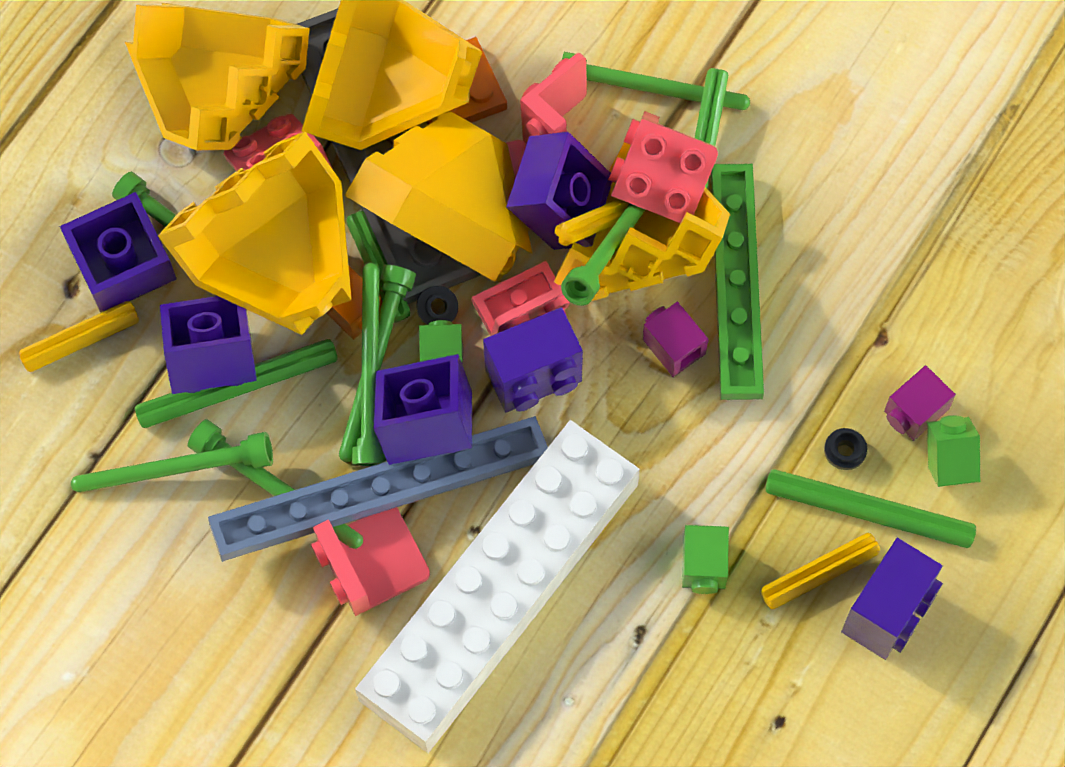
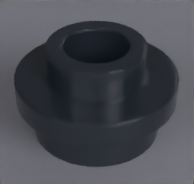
M429 287L418 297L416 304L417 314L426 325L437 320L452 322L458 313V300L455 294L446 287ZM436 298L441 299L445 304V310L440 315L435 314L431 309V303Z
M837 429L828 436L825 442V457L837 469L852 470L859 467L865 460L867 443L864 437L853 429ZM847 445L852 449L853 454L843 456L839 453L838 447Z

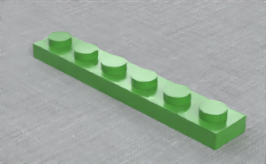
M714 164L711 171L712 195L730 213L723 238L714 252L720 400L763 399L764 384L753 164Z

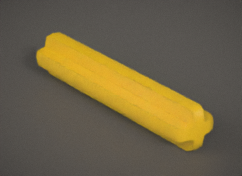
M618 199L557 225L555 234L559 237V243L568 246L614 226L630 203Z
M125 301L19 351L20 359L28 372H33L139 322L138 314L130 301Z
M865 533L763 586L761 591L762 598L770 609H776L874 558L879 554V544L871 533Z

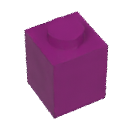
M678 301L667 309L665 306L657 308L645 320L643 341L672 377L706 355L707 336Z
M925 365L889 397L884 412L887 414L888 422L900 434L906 433L914 441L927 430V422L937 421L950 409L956 394Z

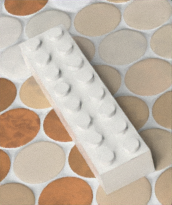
M570 420L355 688L359 702L425 752L429 753L638 486L640 469Z

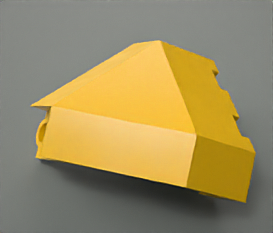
M341 0L305 116L302 132L305 131L308 134L362 150L469 102L470 87L483 51L405 0Z
M162 3V5H136L133 42H125L163 138L196 151L231 150L241 140L242 137L239 134L253 119L259 120L279 98L277 95L279 90L290 79L296 80L306 69L310 28L277 18Z
M451 111L432 118V123L423 129L417 125L396 138L394 140V148L384 155L376 151L367 157L345 194L349 199L394 226L493 281L500 282L502 277L512 269L519 248L532 253L526 225L506 208L515 181L508 144Z
M305 131L271 146L263 152L266 156L264 160L256 163L250 169L244 170L243 167L216 185L214 194L205 199L199 206L193 202L181 210L158 235L195 286L300 335H303L313 321L327 313L331 307L351 301L342 184Z
M623 143L609 169L610 172H612L617 157L625 160L631 146L630 144ZM614 182L611 184L606 204L618 200V198L611 196L615 186ZM706 187L694 215L686 212L681 223L645 210L635 226L629 228L620 247L598 276L600 288L592 301L606 298L610 293L630 288V291L660 284L663 283L664 279L686 274L691 276L703 273L723 238L730 213ZM613 226L596 233L592 247H583L576 242L573 243L564 258L554 283L561 285L573 268L585 266Z

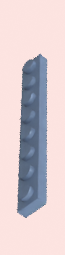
M536 416L472 435L471 449L392 465L384 462L209 516L208 521L221 561L223 562L313 534V527L328 519L332 527L534 465L548 446Z

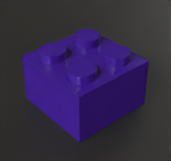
M569 132L529 136L506 208L553 250L569 249L573 243L568 246L561 245L559 237L555 234L556 226L605 205L612 181L608 180L611 172ZM596 233L576 243L583 247H592Z
M136 192L59 226L100 313L177 280L170 259Z
M219 296L160 305L164 356L172 394L196 393L203 389L239 386L244 383L257 381L247 309Z
M562 307L483 339L485 371L505 413L514 409L517 412L528 410L538 404L539 399L553 393L556 396L567 394L574 390L578 383L582 382L583 350Z
M459 354L376 371L374 430L389 465L472 448V389Z
M897 537L851 607L841 633L884 660L888 658L893 649L901 653L920 621V618L916 617L915 614L924 617L943 585L941 581L936 579L943 565Z

